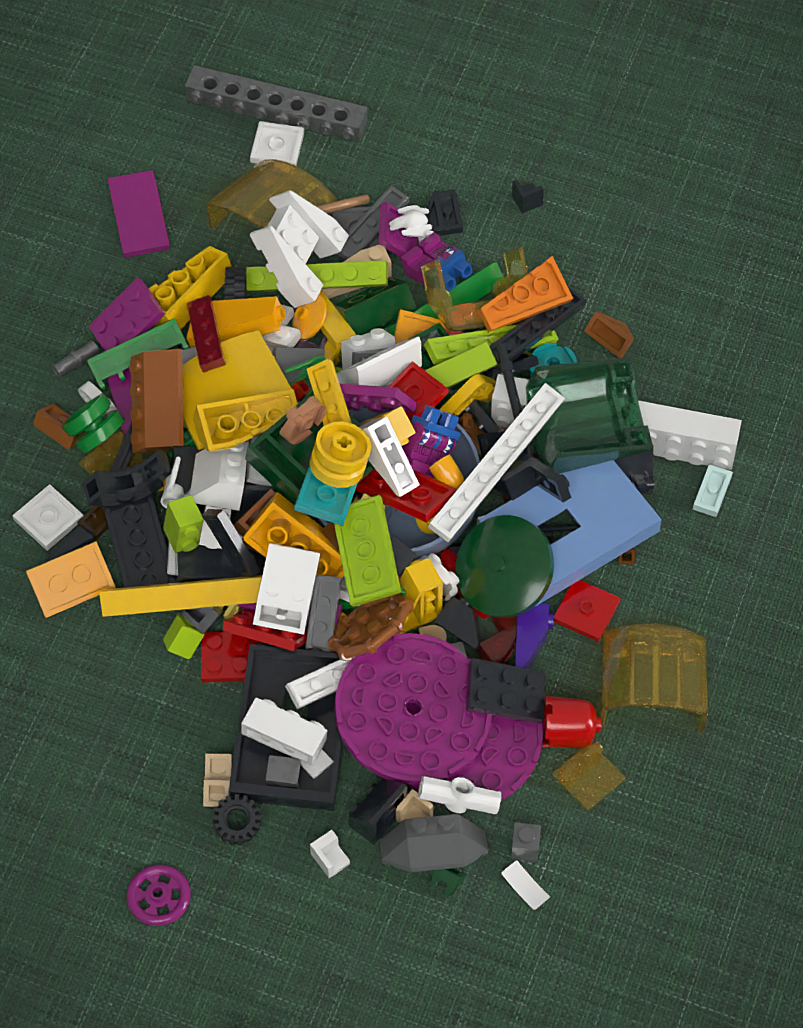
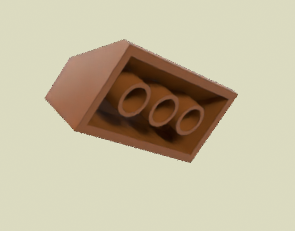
M182 349L143 351L132 356L129 365L131 372L130 395L132 396V409L130 412L132 420V452L152 455L157 450L169 452L173 450L174 446H184Z

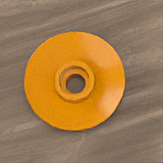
M318 294L315 302L297 307L292 320V328L300 330V339H309L320 330L327 312L325 299Z

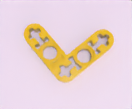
M481 374L474 375L439 410L458 417L475 399L483 402L491 401L496 381Z

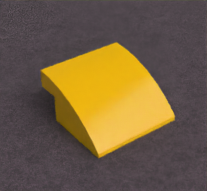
M259 330L221 342L226 362L224 366L203 373L197 355L182 365L183 421L198 450H203L205 447L199 441L193 420L197 405L292 389Z

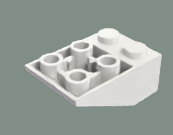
M269 543L253 625L304 634L320 553Z

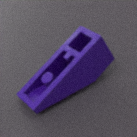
M540 603L529 611L517 616L516 667L526 669L530 667L547 639L548 629H553V614L549 613V604Z

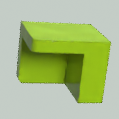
M177 614L163 641L169 652L190 659L204 634L185 617Z

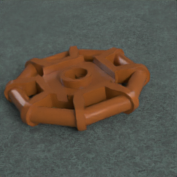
M398 593L361 604L350 614L342 616L338 620L339 626L334 635L328 640L329 649L335 651L343 661H349L354 656L370 652L373 654L377 652L379 646L404 630L403 624L408 614L414 609L413 601Z

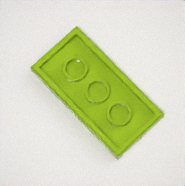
M377 495L351 503L344 525L341 526L334 523L350 605L355 607L401 593L382 497Z

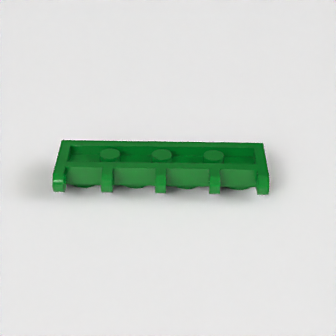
M173 319L92 357L87 362L101 391L106 389V386L102 380L118 374L121 382L126 380L122 371L129 368L132 356L143 351L168 350L180 343L183 350L189 349L176 320Z

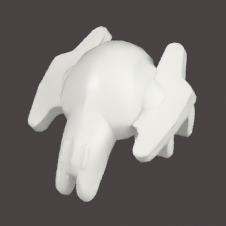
M417 205L398 209V213L404 215L389 223L391 231L405 227L407 230H403L402 235L418 237L419 243L433 233V231H430L432 226L430 224L426 225L428 219L424 215L428 214L429 210L420 208Z

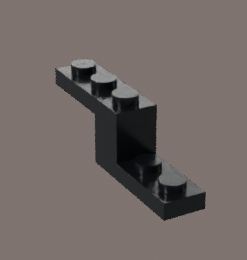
M478 453L479 460L481 462L484 456ZM527 453L518 456L493 487L512 501L536 486L563 503L572 498L568 489L570 487L568 479L563 474L560 475L555 472L552 467L541 463L538 458H533Z

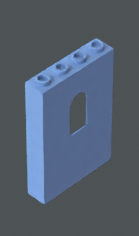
M603 447L558 472L560 475L563 474L570 483L568 489L572 498L564 503L536 486L517 499L507 502L478 519L479 524L491 517L512 515L521 517L539 526L567 509L580 525L578 529L551 544L554 556L552 581L544 597L535 606L660 532L661 518Z

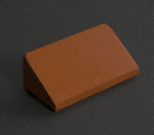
M53 403L38 410L36 413L34 426L68 450L76 445V440L81 434L70 437L61 426L71 415Z

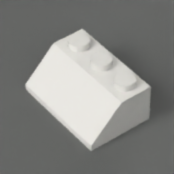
M419 337L399 342L339 371V374L344 384L388 387L412 361L419 367L422 366L421 340Z
M243 442L234 448L208 452L204 449L196 454L190 495H192L196 504L239 511L247 464L245 458L249 442Z

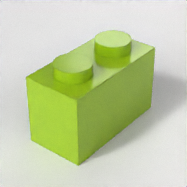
M192 495L168 502L163 529L175 553L180 551L188 552L199 546L204 520Z

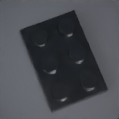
M472 658L468 663L466 710L540 724L544 716L545 672Z

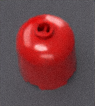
M554 696L543 697L546 704H544L542 721L544 738L543 742H541V747L586 748L594 740L595 733H600L601 717H596V710L589 701Z

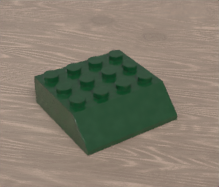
M312 391L296 406L299 408L311 396L315 397L314 392ZM285 414L247 447L245 460L282 496L295 505L307 470L310 467L309 462L318 431L324 425L323 421L319 426L314 423L309 429L312 434L302 442L294 445L280 435V430L288 420ZM349 414L352 424L361 427L362 425ZM369 460L363 477L359 482L375 469Z

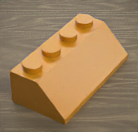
M276 492L243 535L244 541L264 557H267L269 543L318 552L320 557L316 575L343 578L344 571L340 551L321 532L323 527L305 513L294 510L295 505Z

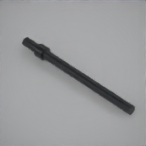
M500 343L496 345L500 361L498 367L500 375L504 377L515 420L522 412L513 376L515 370L513 362L509 360L506 344ZM529 443L523 452L534 458L531 444Z

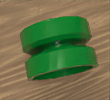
M104 393L97 395L83 405L61 426L69 437L81 433L76 440V446L83 454L107 440L125 422L124 417L118 410L106 413L110 408L111 401Z

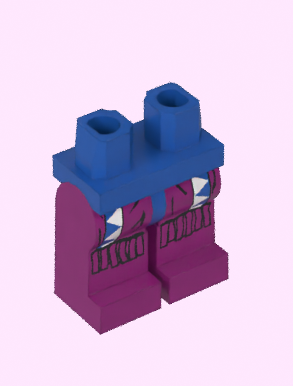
M435 232L418 244L419 247H413L400 257L405 274L419 283L432 288L436 293H439L441 290L450 292L455 288V280L459 276L468 278L473 273L471 264L466 261L464 252L453 246L450 247L441 241L440 236Z
M426 405L421 417L413 416L411 422L414 423L412 427L416 433L408 437L409 442L403 445L402 449L412 470L434 477L429 467L443 457L450 455L455 448L456 439L459 440L461 433L455 430L459 417L444 411L440 422L437 423L442 411Z

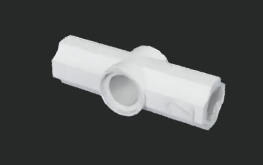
M422 776L418 799L445 804L450 811L455 813H463L467 809L497 814L501 801V792L474 787L473 783L466 778L458 777L449 782Z

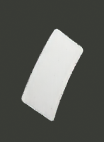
M518 861L512 863L502 872L508 883L534 910L550 898Z

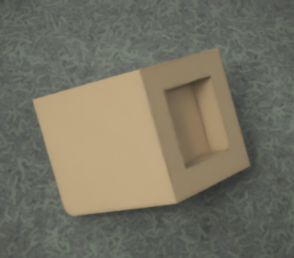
M413 789L396 808V821L399 823L404 819L433 816V804L428 800L418 799V793Z

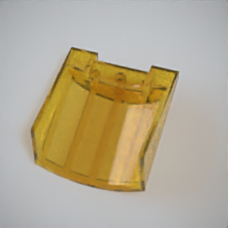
M265 159L253 166L206 204L209 227L212 229L216 228L228 211L247 219L262 229L268 226L277 210L269 200L272 196L291 190L314 206L338 200L319 180L303 169L285 161Z
M634 624L604 631L600 698L601 727H605L607 709L649 706L697 713L698 733H704L708 715L706 638L687 629L661 624Z

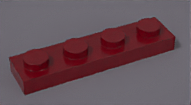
M210 296L188 302L187 308L202 372L204 373L226 365Z

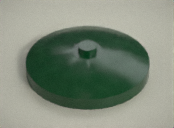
M512 515L491 517L475 526L462 542L456 559V576L459 579L458 586L464 598L478 611L498 618L518 616L532 609L546 594L554 573L553 551L546 535L532 522Z

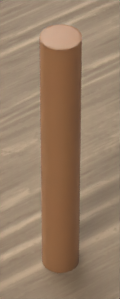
M365 194L316 207L327 214L368 204L370 199Z

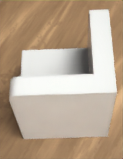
M333 830L310 844L311 855L328 878H331L350 865V860L339 847L338 837Z

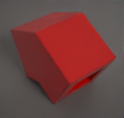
M304 380L296 382L291 387L294 390L297 402H301L311 390Z

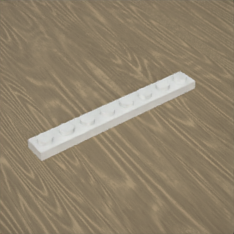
M545 383L431 521L428 528L449 542L558 409L565 397Z

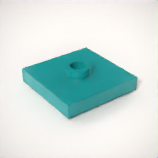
M309 467L294 510L343 526L357 484L345 488L326 485L315 477L311 467Z

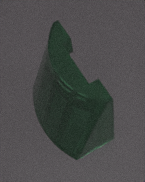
M631 358L538 366L535 368L525 386L527 405L545 383L565 397L562 404L533 438L536 453L541 463L552 467L555 472L560 474L653 450L648 425L643 423L634 387L636 376Z

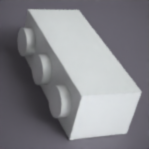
M255 698L242 722L243 735L293 758L300 759V761L311 766L314 765L327 739V730L324 729L323 725L316 721H306L292 710H282L274 702L267 699Z

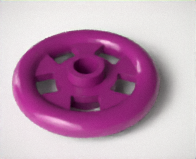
M152 865L139 871L130 881L126 894L127 905L133 916L142 923L151 926H163L179 919L186 911L191 897L190 886L185 876L177 869L168 865ZM160 875L171 878L169 884L158 882ZM145 880H148L152 884L147 887L146 891L139 888ZM172 890H180L179 900H171ZM156 891L163 892L161 897H154L153 894ZM143 899H146V902L150 905L146 910H143L138 903ZM167 905L170 912L158 915L156 909Z

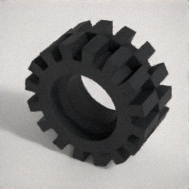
M226 267L225 300L246 299V267Z
M235 794L233 797H230V795L226 796L225 800L218 802L213 815V826L218 837L220 836L224 842H230L231 845H235V843L242 845L245 841L249 842L253 836L257 835L261 824L259 807L255 805L253 800H249L248 796L244 795L241 797L239 794ZM233 810L243 811L247 816V823L241 829H233L227 824L226 818Z

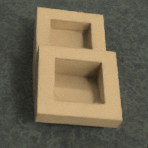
M205 754L203 806L217 807L219 801L225 800L226 796H229L232 754Z

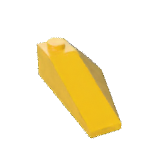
M290 389L197 405L193 420L199 441L208 452L234 448L268 430L287 414L292 407L297 405L294 390Z

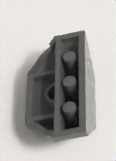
M459 814L404 819L380 840L382 864H390L408 872L465 867L477 860L481 855L484 856L488 853L485 830Z

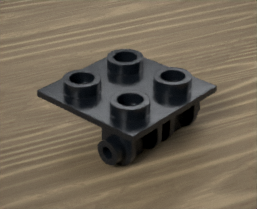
M604 445L606 452L640 494L653 493L654 445Z

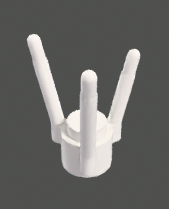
M179 456L175 459L173 469H171L172 473L166 478L164 493L161 498V504L166 509L168 502L190 496L191 489L184 495L183 488L175 484L181 460Z

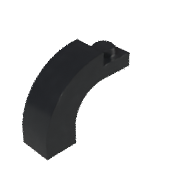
M157 450L134 468L112 473L96 471L81 484L88 505L114 506L139 500L164 487L163 480L172 473L166 451Z

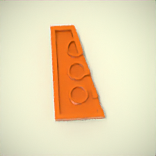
M552 256L505 292H502L483 306L478 312L488 333L568 303L573 297Z

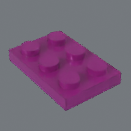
M136 278L88 327L104 351H107L148 332L165 313L143 280Z
M340 384L347 409L360 411V408H368L369 411L382 413L383 410H392L402 406L404 411L415 412L417 402L398 388Z

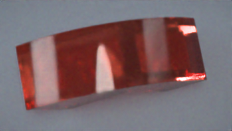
M491 616V621L499 633L480 643L479 655L485 661L506 664L512 656L516 644L517 618L516 616L509 618Z

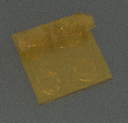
M120 431L114 432L78 464L90 475L96 471L110 472V468L125 438ZM133 453L128 467L137 466L146 459L139 453Z
M598 742L595 744L591 743L586 748H582L552 773L587 811L626 779L601 753L603 747Z

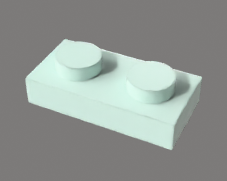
M709 464L694 502L693 510L717 517L733 472Z

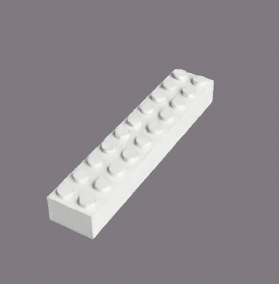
M498 374L492 396L491 417L498 426L508 428L514 422V417L504 377ZM514 377L522 411L545 383ZM546 383L565 397V399L538 432L548 437L566 438L573 442L592 443L599 447L604 445H654L653 455L665 457L672 461H686L693 465L702 464L709 466L710 464L722 469L732 470L742 420Z

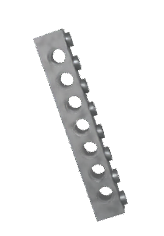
M195 65L185 84L186 100L195 104H204L216 109H225L237 114L250 115L258 119L278 122L282 125L304 127V130L320 132L324 135H332L348 141L360 142L368 122V110L365 106Z

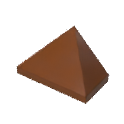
M599 311L594 313L584 332L619 358L624 356L634 340L626 323Z

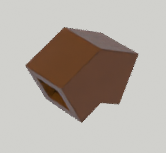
M635 547L625 552L630 553V557H622V555L617 557L618 565L635 564Z

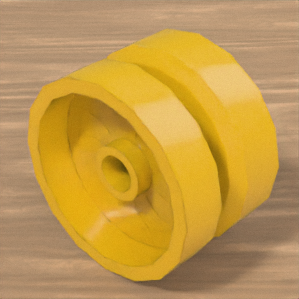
M332 422L324 425L318 431L309 463L312 473L324 484L336 488H345L357 484L363 477L371 452L370 438L364 430L351 423Z

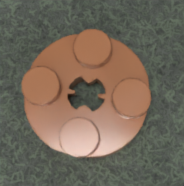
M314 396L308 398L299 408L297 406L292 407L285 416L288 420L280 430V435L294 445L302 442L312 434L309 429L315 423L319 426L326 414V408Z

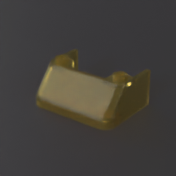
M523 247L504 254L508 277L498 279L494 283V298L528 275ZM435 260L421 266L428 304L448 330L457 332L485 327L478 311L493 299L453 305L451 294L445 289L440 260Z

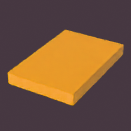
M96 541L26 570L45 618L100 595V590L116 588Z

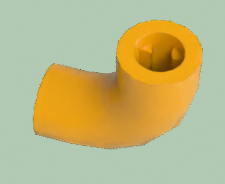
M451 455L443 457L429 467L436 480L457 490L465 481Z

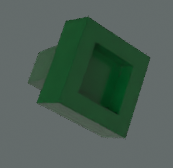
M456 868L433 870L430 886L437 888L440 882L443 881L447 885L444 894L451 896L457 887L462 884L466 874Z

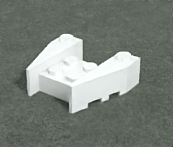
M289 190L270 197V202L277 210L268 226L251 232L250 237L257 250H262L268 261L266 267L269 272H274L278 280L276 285L279 291L296 308L315 302L323 287L321 281L306 265L312 251L319 258L341 252L349 235L334 218Z

